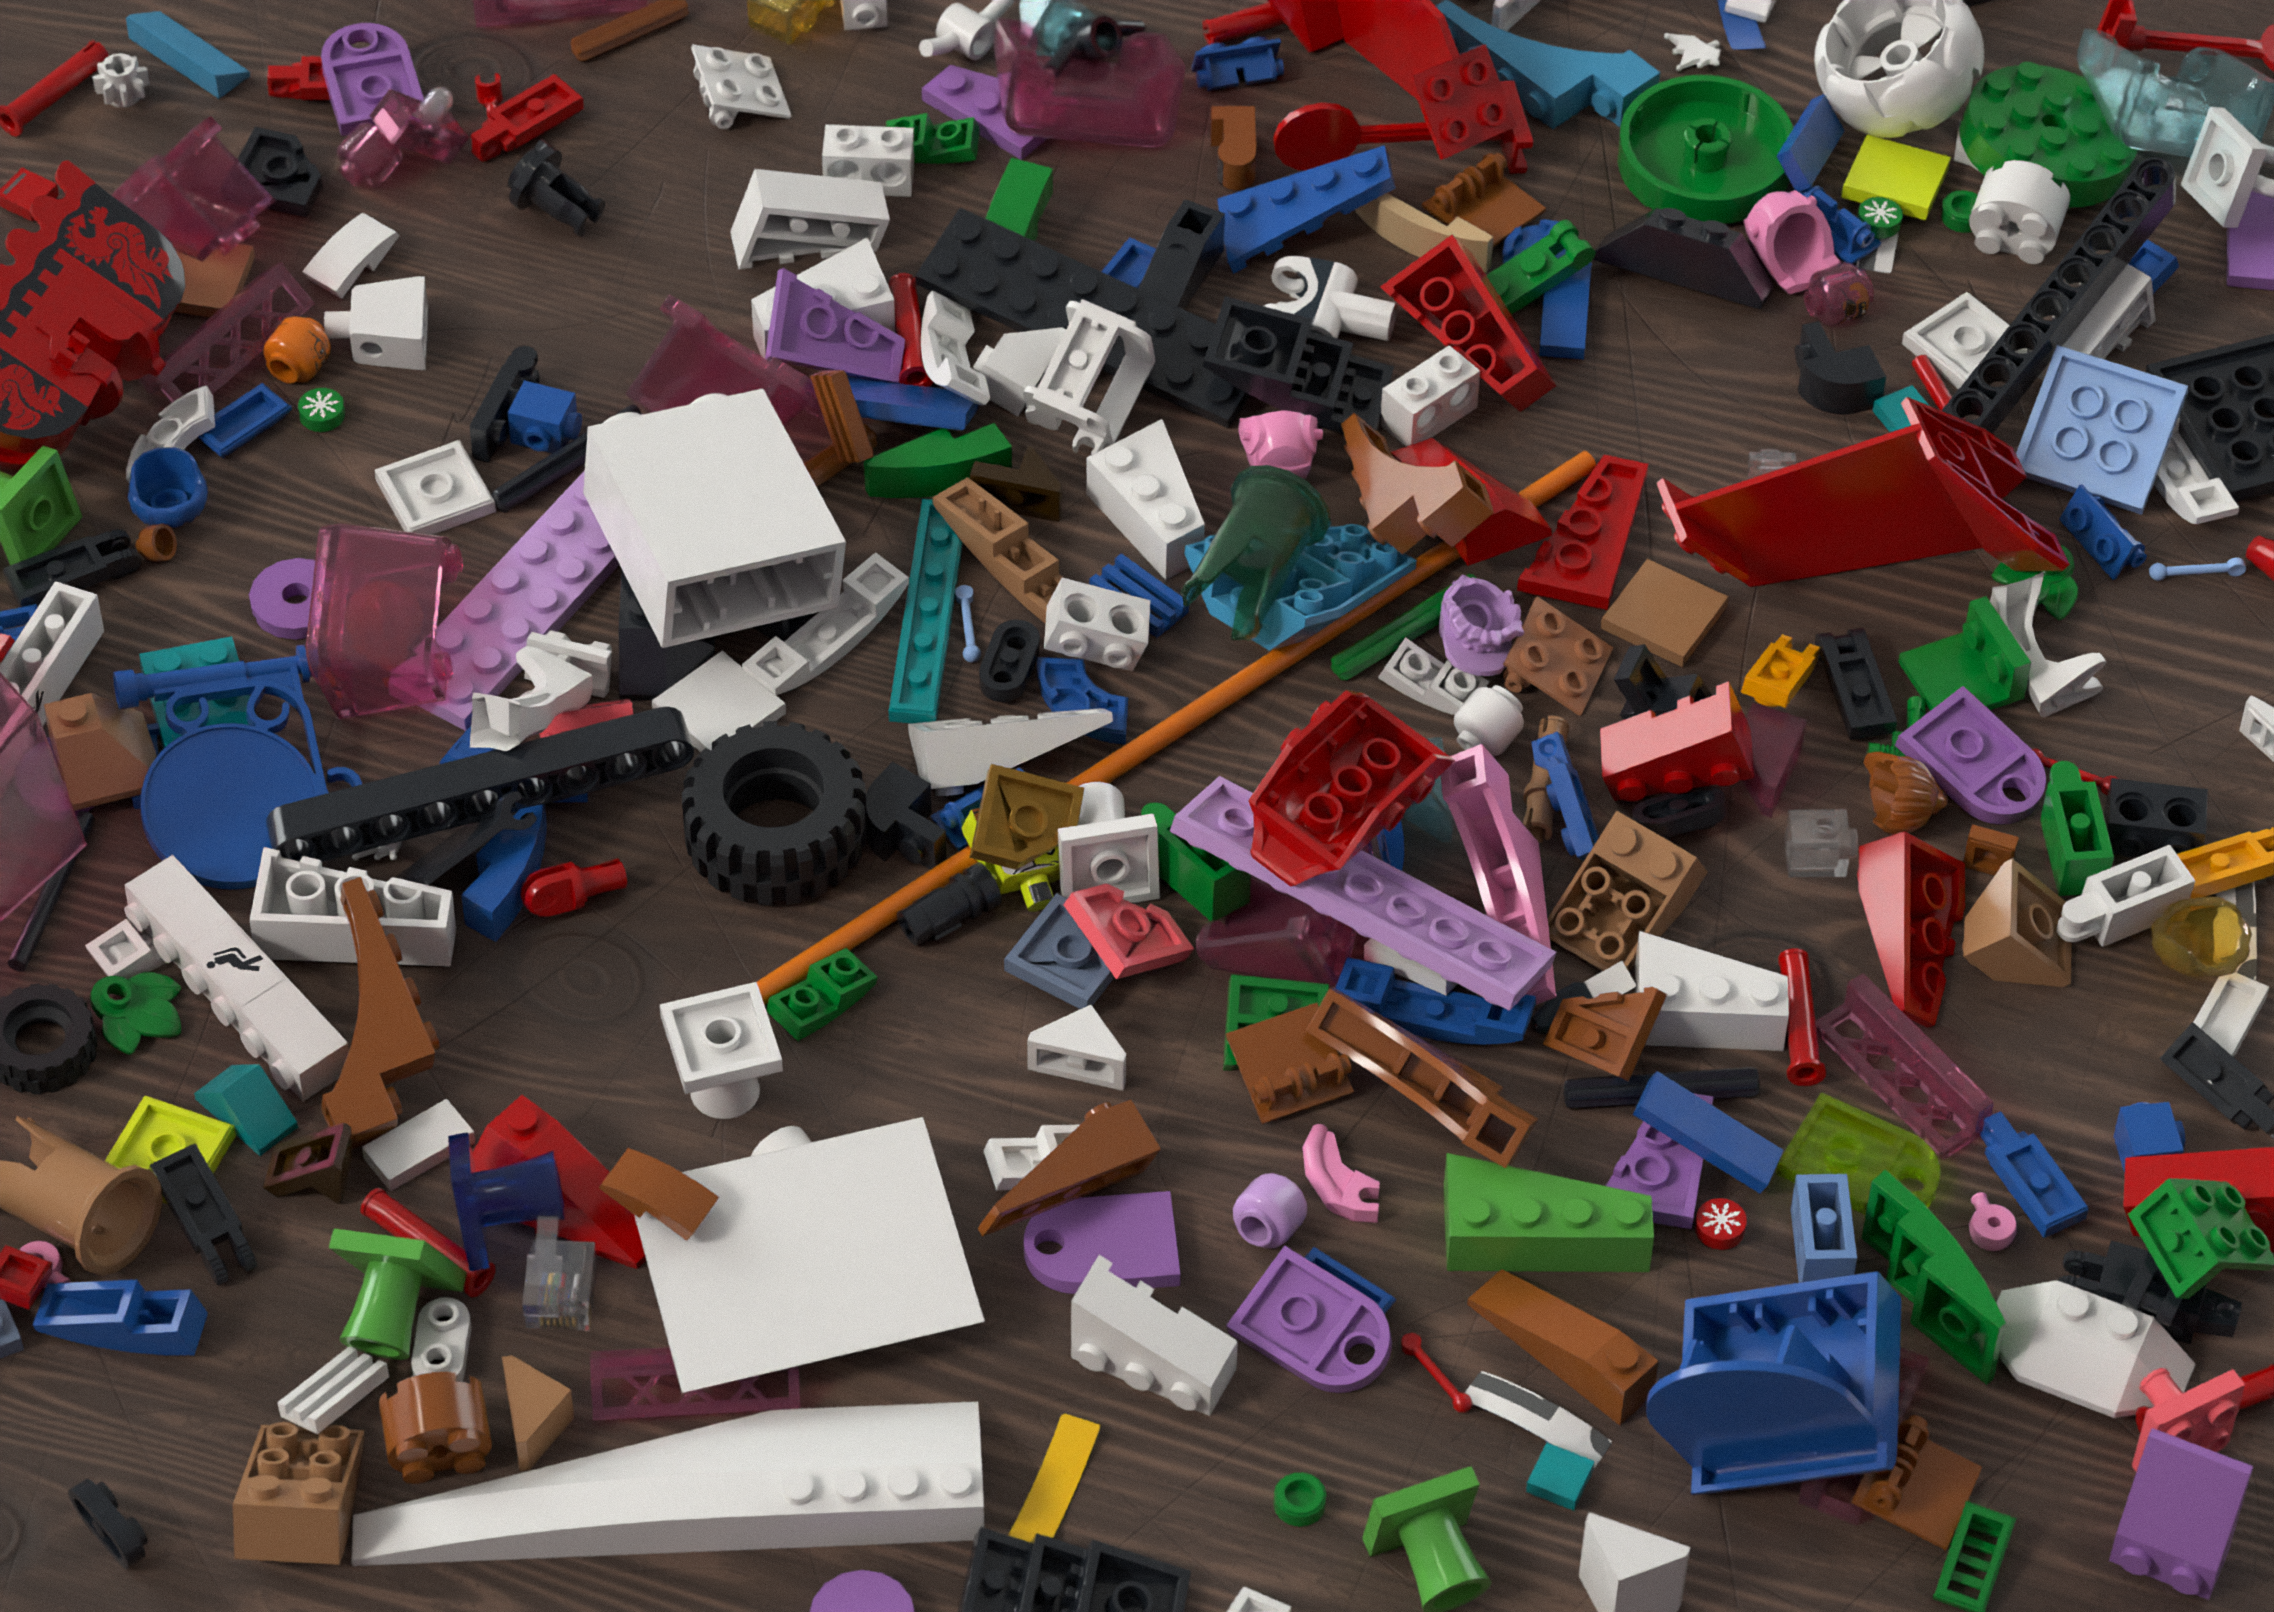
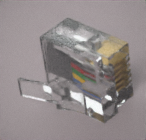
M538 1216L536 1240L531 1241L530 1254H527L522 1302L526 1328L541 1329V1325H543L544 1329H547V1326H550V1329L556 1326V1329L560 1330V1326H562L563 1330H566V1326H569V1330L575 1327V1330L590 1331L598 1267L595 1242L557 1241L559 1217Z

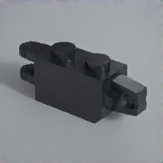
M2112 1240L2106 1257L2090 1252L2084 1253L2082 1250H2070V1252H2066L2062 1262L2063 1268L2069 1274L2068 1276L2063 1275V1277H2059L2057 1281L2123 1305V1300L2149 1250ZM2151 1281L2148 1289L2165 1297L2170 1290L2154 1281ZM2205 1284L2192 1297L2183 1299L2170 1327L2162 1323L2160 1324L2174 1340L2191 1344L2194 1332L2233 1338L2242 1302L2206 1288L2207 1284ZM2141 1307L2137 1309V1311L2153 1316L2155 1319L2157 1315Z

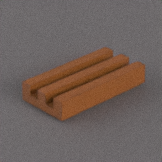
M823 370L811 375L810 378L839 462H862L873 457V451L846 371Z

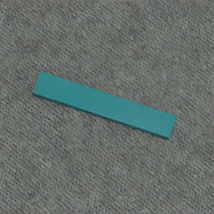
M922 499L889 705V722L913 724L937 721L955 603V590L958 583L964 543L934 507L933 500Z

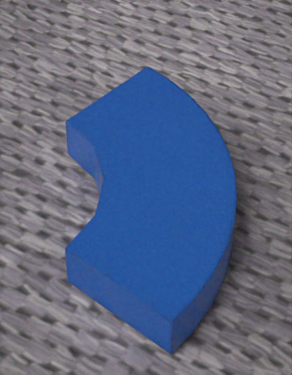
M1037 657L1038 686L1044 701L1052 712L1099 708L1111 711L1113 722L1085 735L1104 742L1126 745L1128 697L1110 694L1096 686L1086 673L1084 659Z

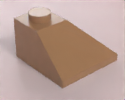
M93 693L44 704L50 743L72 811L141 795L145 776L157 757L143 712L133 708L119 710L117 702Z
M2014 859L2005 861L1965 917L1964 941L1962 944L1963 957L1994 981L2065 987L2071 984L2072 942L2063 940L2057 933V924L2062 917L2061 912L2066 901Z

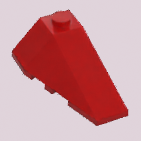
M1429 438L1391 452L1395 460L1415 466L1442 467L1448 466L1455 460L1486 486L1494 513L1454 545L1468 566L1552 536V529L1531 501L1435 439Z
M1903 831L1859 846L1858 891L1896 1012L1928 1028L1935 1026L1946 984V978L1942 971L1945 957L1953 955L1956 942L1951 937L1954 922L1962 920L1965 910V863Z
M521 1095L486 1126L455 1185L457 1193L497 1221L506 1224L510 1220L535 1228V1234L551 1239L552 1235L579 1243L581 1249L634 1269H638L646 1261L635 1215L599 1189L610 1172L560 1122L524 1095Z

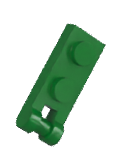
M1566 219L1556 223L1550 230L1549 235L1486 275L1511 315L1587 266L1594 259L1595 250L1587 240H1580L1578 238L1579 231L1570 220ZM1565 249L1566 254L1557 259L1555 255Z

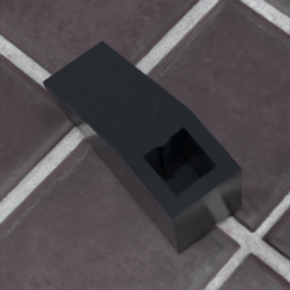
M1185 199L1166 226L1139 289L1185 310L1224 251L1225 213Z

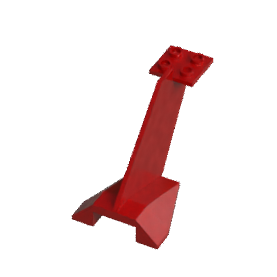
M1267 0L1308 53L1342 39L1416 98L1440 160L1517 126L1486 44H1482L1459 55L1445 16L1430 0Z
M1909 397L1901 402L1911 424L1909 427L1697 497L1689 495L1664 478L1656 483L1664 501L1661 505L1668 518L1672 520L1676 530L1674 538L1678 545L1691 555L1696 552L1706 558L1717 572L1721 574L1727 572L1749 587L1983 548L1985 552L2014 571H2063L2070 565L2055 534L2002 500L2027 477L2014 449L1982 427Z

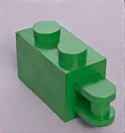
M2069 761L2054 763L2050 770V781L2047 785L2040 822L2058 896L2082 895L2087 877L2112 868L2114 855L2095 781L2082 782L2078 767Z
M1149 803L1142 808L1141 815L1154 814L1157 824L1159 877L1210 922L1213 923L1250 902L1251 874L1233 868L1225 860L1204 849L1193 847L1185 839L1171 833L1170 829L1176 814L1162 803Z

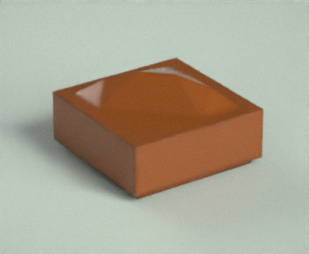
M1972 824L1963 861L1965 868L1995 876L2005 861L2015 860L2019 837Z

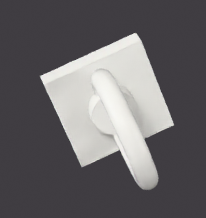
M2210 107L2181 186L2222 227L2238 228L2251 191L2274 198V180L2258 174L2263 162L2274 166V147L2260 143L2225 108Z

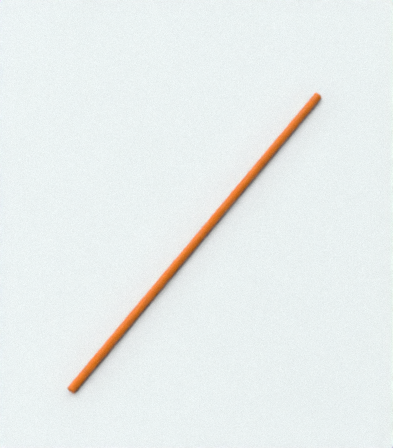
M1582 451L1518 492V494L1531 501L1537 508L1589 475L1596 467V462L1590 453ZM1445 541L1440 542L1415 559L1417 560L1416 569L1305 641L1272 650L1067 783L1075 786L1090 782L1111 783L1461 557L1454 546L1451 547ZM968 845L758 980L757 984L764 1006L768 1004L769 997L805 980L809 965L844 948H847L849 951L898 920V911L909 906L914 900L935 888L945 886L949 883L951 876L956 873L962 874L965 868L978 862L976 859L969 858L970 846Z

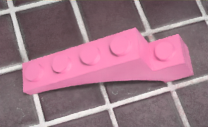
M1483 744L1450 756L1456 761L1441 774L1442 795L1449 806L1465 846L1486 915L1551 949L1539 842L1512 811L1508 773ZM1553 963L1551 968L1526 993L1527 995L1536 996L1535 1005L1556 998Z

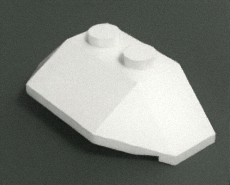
M2057 1280L2002 1290L1996 1304L2006 1321L1999 1357L2016 1381L2113 1418L2136 1415L2137 1408L2143 1405L2149 1408L2154 1407L2139 1387L2141 1386V1381L2156 1369L2166 1368L2183 1393L2185 1392L2195 1363L2153 1316Z

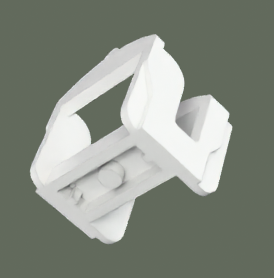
M1082 299L1080 303L1076 301L1068 302L1066 312L1069 326L1038 388L1026 386L1023 395L1027 407L1025 412L1027 422L1050 430H1058L1062 420L1075 424L1079 430L1072 443L1074 453L1078 452L1081 444H1085L1094 448L1091 452V455L1103 450L1104 447L1107 448L1116 442L1155 363V356L1150 335L1137 328L1135 321ZM1119 335L1123 338L1126 354L1097 413H1094L1082 407Z

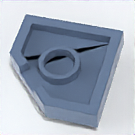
M1056 893L1005 957L1004 971L1079 1009L1089 1005L1093 1006L1112 982L1113 974L1063 904L1067 898Z

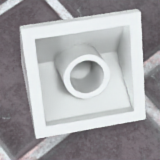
M1589 1512L1585 1523L1579 1578L1598 1612H1677L1682 1603L1690 1547Z

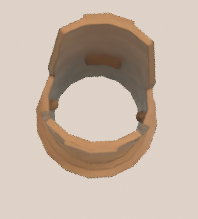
M17 1116L16 1121L31 1134L32 1144L29 1158L38 1168L33 1170L22 1163L0 1160V1208L75 1249L77 1260L88 1272L101 1276L119 1272L135 1260L149 1242L156 1228L163 1202L161 1183L149 1169L137 1165L118 1168L36 1124L33 1119Z

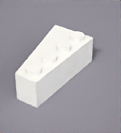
M263 847L250 915V926L253 941L270 959L357 963L351 929L340 898L342 883L361 877L366 890L374 889L378 895L384 917L379 918L385 935L393 933L398 942L402 961L397 963L399 965L451 967L456 935L452 891L394 877L387 882L370 878L367 875V871L349 867L347 872L322 867V862L318 859L302 856L299 862L282 858L279 850Z

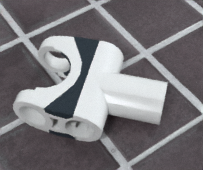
M1287 256L1276 262L1271 275L1272 282L1278 289L1298 300L1263 306L1312 319L1311 332L1338 338L1340 331L1386 341L1390 340L1397 314V303L1353 294L1358 280L1357 275L1351 268L1337 262L1299 256ZM1282 272H1295L1301 279L1288 278Z

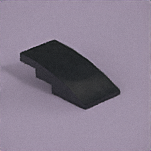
M1225 296L1204 359V368L1238 389L1281 411L1298 412L1303 415L1316 417L1318 426L1344 434L1341 424L1353 413H1356L1375 430L1377 429L1381 416L1382 389L1390 384L1395 366L1351 355L1353 342L1311 332L1312 319Z
M980 1527L974 1537L958 1612H1183L1191 1571L1093 1539L1085 1549L1038 1533L1035 1534L1031 1542H1027Z

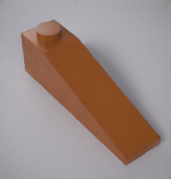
M1127 1100L1115 1106H1112L1110 1102H1105L1091 1109L1084 1116L1085 1121L993 1206L978 1227L982 1237L1143 1173L1161 1148L1132 1100Z
M1503 1269L1496 1273L1467 1300L1469 1307L1618 1425L1625 1422L1647 1401L1649 1391L1656 1384L1659 1361L1627 1335Z

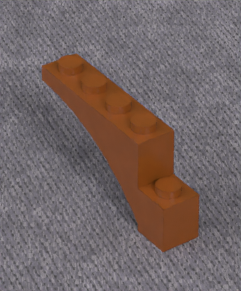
M1353 413L1341 424L1346 439L1344 449L1351 458L1354 467L1352 476L1359 484L1362 494L1359 500L1367 511L1370 521L1367 524V528L1380 544L1386 545L1389 543L1403 555L1428 534L1432 538L1439 536L1453 547L1494 513L1486 486L1455 460L1448 466L1442 467L1415 466L1395 460L1392 456L1385 437L1356 413Z
M361 877L342 883L340 898L351 929L358 965L359 1004L357 1022L352 1044L339 1079L333 1091L323 1094L321 1107L328 1127L344 1122L352 1127V1149L368 1144L397 1127V1116L403 1114L402 1106L394 1087L385 1088V1086L433 1068L435 1050L440 1049L439 1040L430 1021L423 1023L416 1006L421 1005V999L411 977L404 979L397 962L402 961L398 942L393 933L385 935L379 918L384 917L378 895L374 889L366 890Z
M1334 987L1329 988L1306 1029V1032L1340 1053L1346 1054L1348 1058L1412 1100L1460 1138L1463 1144L1504 1168H1507L1515 1161L1538 1121V1118L1499 1096L1504 1087Z

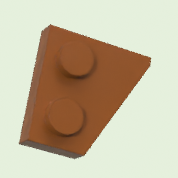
M1646 987L1644 992L1623 995L1619 992L1599 994L1592 999L1584 996L1562 999L1543 1045L1629 1082L1667 994L1657 988Z

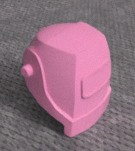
M1796 190L1790 193L1777 191L1767 194L1755 204L1748 217L1744 219L1746 234L1757 257L1777 285L1788 294L1805 291L1817 286L1840 268L1841 263L1834 255L1831 229L1823 212L1816 206V198L1813 196L1806 198Z
M1282 410L1265 413L1260 416L1240 418L1239 422L1240 440L1245 448L1250 467L1259 483L1282 487L1303 482L1311 469L1313 457L1317 451L1318 440L1323 439V430L1318 429L1316 417Z

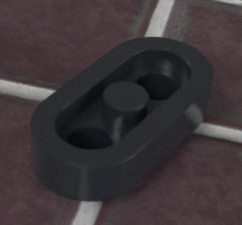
M1015 619L1003 622L995 629L979 669L980 690L990 700L1009 702L1019 698L1024 693L1040 653V634L1033 624Z
M1713 786L1692 788L1686 793H1669L1639 803L1633 809L1634 821L1666 840L1690 831L1710 829L1726 815L1725 795L1723 791Z
M86 1478L68 1490L71 1503L82 1521L120 1566L128 1569L145 1558L146 1554L143 1546L148 1543V1538L143 1528L134 1517L130 1516L125 1519L117 1510L119 1507L118 1502L104 1482L101 1481L95 1484L92 1480Z

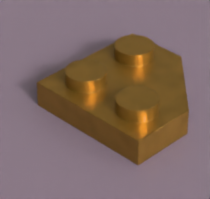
M991 764L986 775L969 858L1017 870L1058 847V828L1077 826L1085 788Z

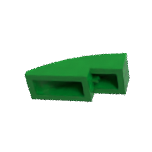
M1011 157L985 219L1035 241L1038 236V222L1053 194V168Z
M995 423L955 439L946 428H942L864 460L865 491L869 497H933L967 477L970 479V473L975 461L1012 468V446Z

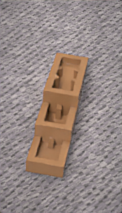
M968 477L934 496V507L965 546L1024 607L1046 624L1047 604L1061 578L1064 577L1059 574V560L1028 537V522Z

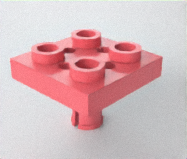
M2166 1368L2154 1370L2141 1381L2139 1389L2148 1397L2154 1407L2146 1410L2132 1467L2136 1472L2152 1428L2214 1452H2219L2229 1443L2245 1388V1383L2234 1369L2184 1393L2171 1378Z

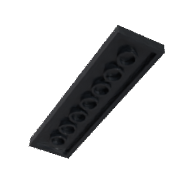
M961 207L915 275L917 285L929 291L933 290L968 309L1018 332L1061 327L1067 330L1069 321L1066 306L1069 301L1080 303L1082 299L1135 321L1137 328L1150 335L1155 356V363L1142 389L1229 429L1250 396V394L1238 389L1203 367L1216 324ZM1118 335L1101 369L1115 376L1126 354L1121 336Z

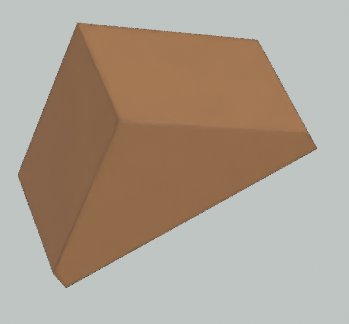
M513 1355L502 1357L519 1470H530L574 1419L571 1389Z

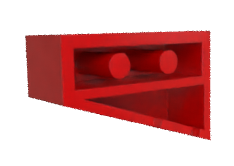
M1729 681L1717 685L1716 695L1694 702V698L1688 696L1677 700V709L1655 717V712L1650 710L1600 729L1602 778L1614 801H1638L1645 796L1667 792L1681 794L1690 791L1692 788L1710 785L1730 786L1740 780L1754 778L1751 728Z

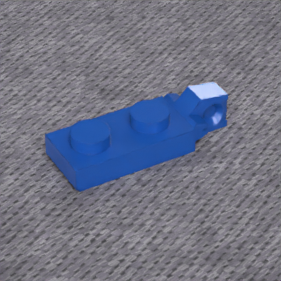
M1554 732L1531 742L1535 765L1549 773L1552 783L1546 785V790L1556 812L1562 811L1567 826L1561 829L1565 847L1571 856L1576 855L1577 858L1584 862L1599 839V834L1578 772L1573 768L1563 735L1559 732Z
M2001 1111L1984 1118V1125L1980 1136L1987 1146L1984 1153L1989 1164L2042 1237L2046 1238L2085 1220L2089 1210L2088 1206L2034 1133L2027 1135L2024 1131L2017 1134Z

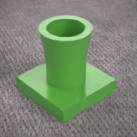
M42 446L14 477L0 471V541L10 565L54 549L82 519L83 516L57 450Z
M342 1229L333 1230L329 1249L365 1274L352 1314L339 1341L345 1346L353 1347L365 1354L394 1360L408 1359L410 1356L411 1331L420 1287L462 1292L467 1272L425 1240Z
M1472 1466L1376 1498L1371 1507L1362 1537L1369 1556L1371 1557L1404 1546L1417 1582L1424 1612H1445L1460 1607L1479 1597L1491 1585V1580L1473 1555L1459 1526L1467 1523L1480 1485Z

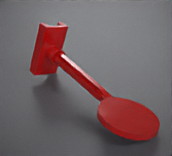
M2109 0L2088 50L2089 57L2101 58L2094 73V79L2106 83H2112L2125 50L2141 52L2143 48L2259 58L2274 72V24L2268 26L2260 40L2145 30L2144 26L2136 25L2137 17L2133 0Z
M1514 80L1500 81L1517 126L1483 142H1500L1509 174L1527 173L1528 166L1522 149L1532 148V135ZM1324 102L1305 105L1291 112L1278 124L1273 136L1274 149L1278 158L1284 165L1300 171H1306L1346 158L1360 144L1433 141L1426 122L1359 125L1357 118L1351 110L1339 104Z

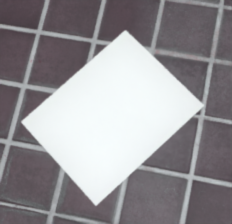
M923 1117L682 1172L719 1196L717 1202L688 1241L647 1211L640 1218L635 1215L682 1393L985 1322Z

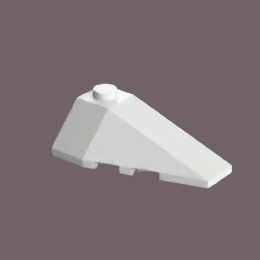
M1103 708L1046 712L1037 714L1038 719L1029 720L1028 716L1004 715L991 719V724L982 725V721H971L970 718L908 724V731L919 777L931 783V789H935L936 796H949L964 793L963 785L978 784L986 780L987 771L991 764L1013 768L1113 722L1112 712Z

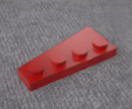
M1604 454L1578 491L1577 499L1569 511L1565 510L1558 520L1557 528L1548 541L1544 540L1536 552L1534 562L1529 569L1525 568L1518 578L1517 591L1608 610L1647 479L1649 464Z

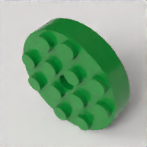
M2022 62L2019 65L1995 70L1978 81L1972 90L1965 108L1959 132L1961 144L1967 157L1984 176L1993 166L1994 170L2003 167L2004 162L2012 160L2040 165L2053 173L2051 180L2060 188L2062 183L2068 188L2070 194L2068 208L2095 205L2114 196L2126 181L2139 147L2138 130L2131 117L2130 110L2123 106L2112 94L2103 89V85L2098 80L2091 77H2082L2054 67L2037 65L2033 62Z
M1714 75L1677 77L1658 83L1645 90L1627 108L1620 127L1617 157L1618 168L1624 183L1632 194L1644 206L1652 210L1655 208H1673L1684 212L1686 217L1702 222L1718 221L1723 224L1739 222L1746 219L1755 204L1767 194L1777 191L1785 192L1790 180L1781 166L1777 154L1793 130V125L1784 109L1773 98L1752 85L1739 80Z

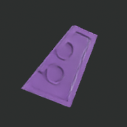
M949 65L922 88V101L954 120L975 117L980 127V136L1020 160H1023L1078 113L1077 100Z
M785 268L778 270L765 359L821 371L844 370L847 376L899 383L905 338L862 313L853 312L833 300V296L819 288L814 289L797 279V275Z
M1695 1094L1709 1104H1713L1712 1096ZM1643 1121L1637 1131L1636 1139L1625 1156L1622 1155L1617 1162L1613 1175L1606 1186L1650 1195L1652 1197L1653 1223L1692 1229L1703 1158Z

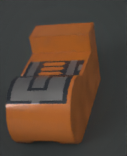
M1211 106V146H1219L1217 159L1218 182L1230 190L1246 189L1255 180V106Z

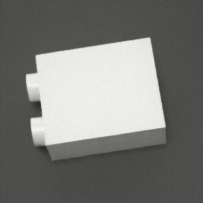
M764 389L731 396L720 393L707 394L689 405L643 415L633 412L620 413L610 417L602 424L588 426L583 494L662 648L839 607L846 541Z

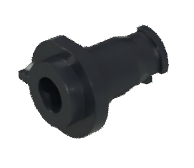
M540 139L535 148L531 149L521 158L507 182L508 188L511 189L509 202L519 210H524L534 203L557 221L570 225L574 228V233L582 237L586 230L584 229L586 220L589 219L593 223H597L604 211L605 201L601 198L595 199L582 184L561 170L559 167L562 161V153L543 139Z

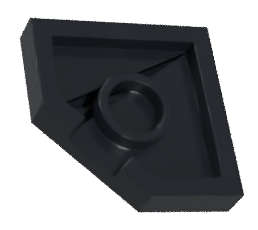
M255 126L222 188L224 199L307 217L323 188L320 172L315 164H311L306 157L304 148L296 135Z

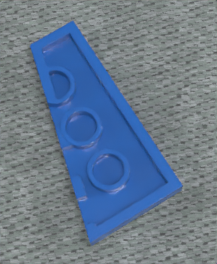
M1385 145L1218 198L1219 211L1225 213L1224 242L1228 263L1233 274L1247 267L1245 260L1260 252L1265 251L1268 256L1283 248L1281 241L1298 232L1305 230L1308 235L1323 227L1322 223L1326 218L1339 211L1346 215L1394 190L1396 187L1390 157Z

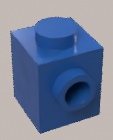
M524 381L508 411L511 443L528 447L535 451L554 453L567 445L570 439L575 440L579 435L582 425V414L577 413L576 394Z
M2139 1102L2131 1106L2120 1107L2114 1140L2124 1174L2126 1157L2182 1154L2184 1152L2186 1144L2184 1127L2181 1121L2174 1120L2169 1102L2153 1104Z

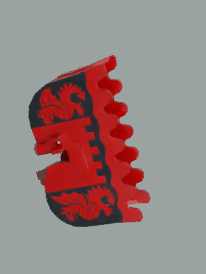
M69 160L62 161L55 173V181L64 191L65 197L55 199L42 195L33 200L30 212L31 216L39 224L40 230L33 233L22 228L10 231L6 237L5 245L6 249L15 258V263L11 266L0 263V471L13 477L42 446L57 450L59 456H61L80 424L86 426L91 419L100 418L112 413L122 401L124 392L122 379L129 381L140 379L147 374L153 376L160 375L166 363L160 357V344L158 340L165 332L171 315L178 308L185 290L184 268L172 243L159 230L101 188Z

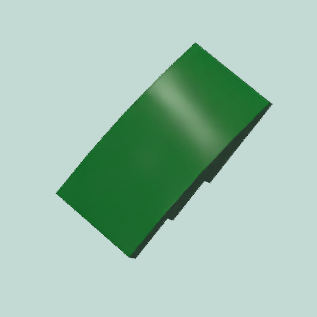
M1885 1169L1871 1182L1861 1239L1889 1261L1886 1281L1914 1303L1910 1323L1983 1383L1988 1385L1994 1379L2006 1321L1986 1282L1957 1240L1921 1200Z

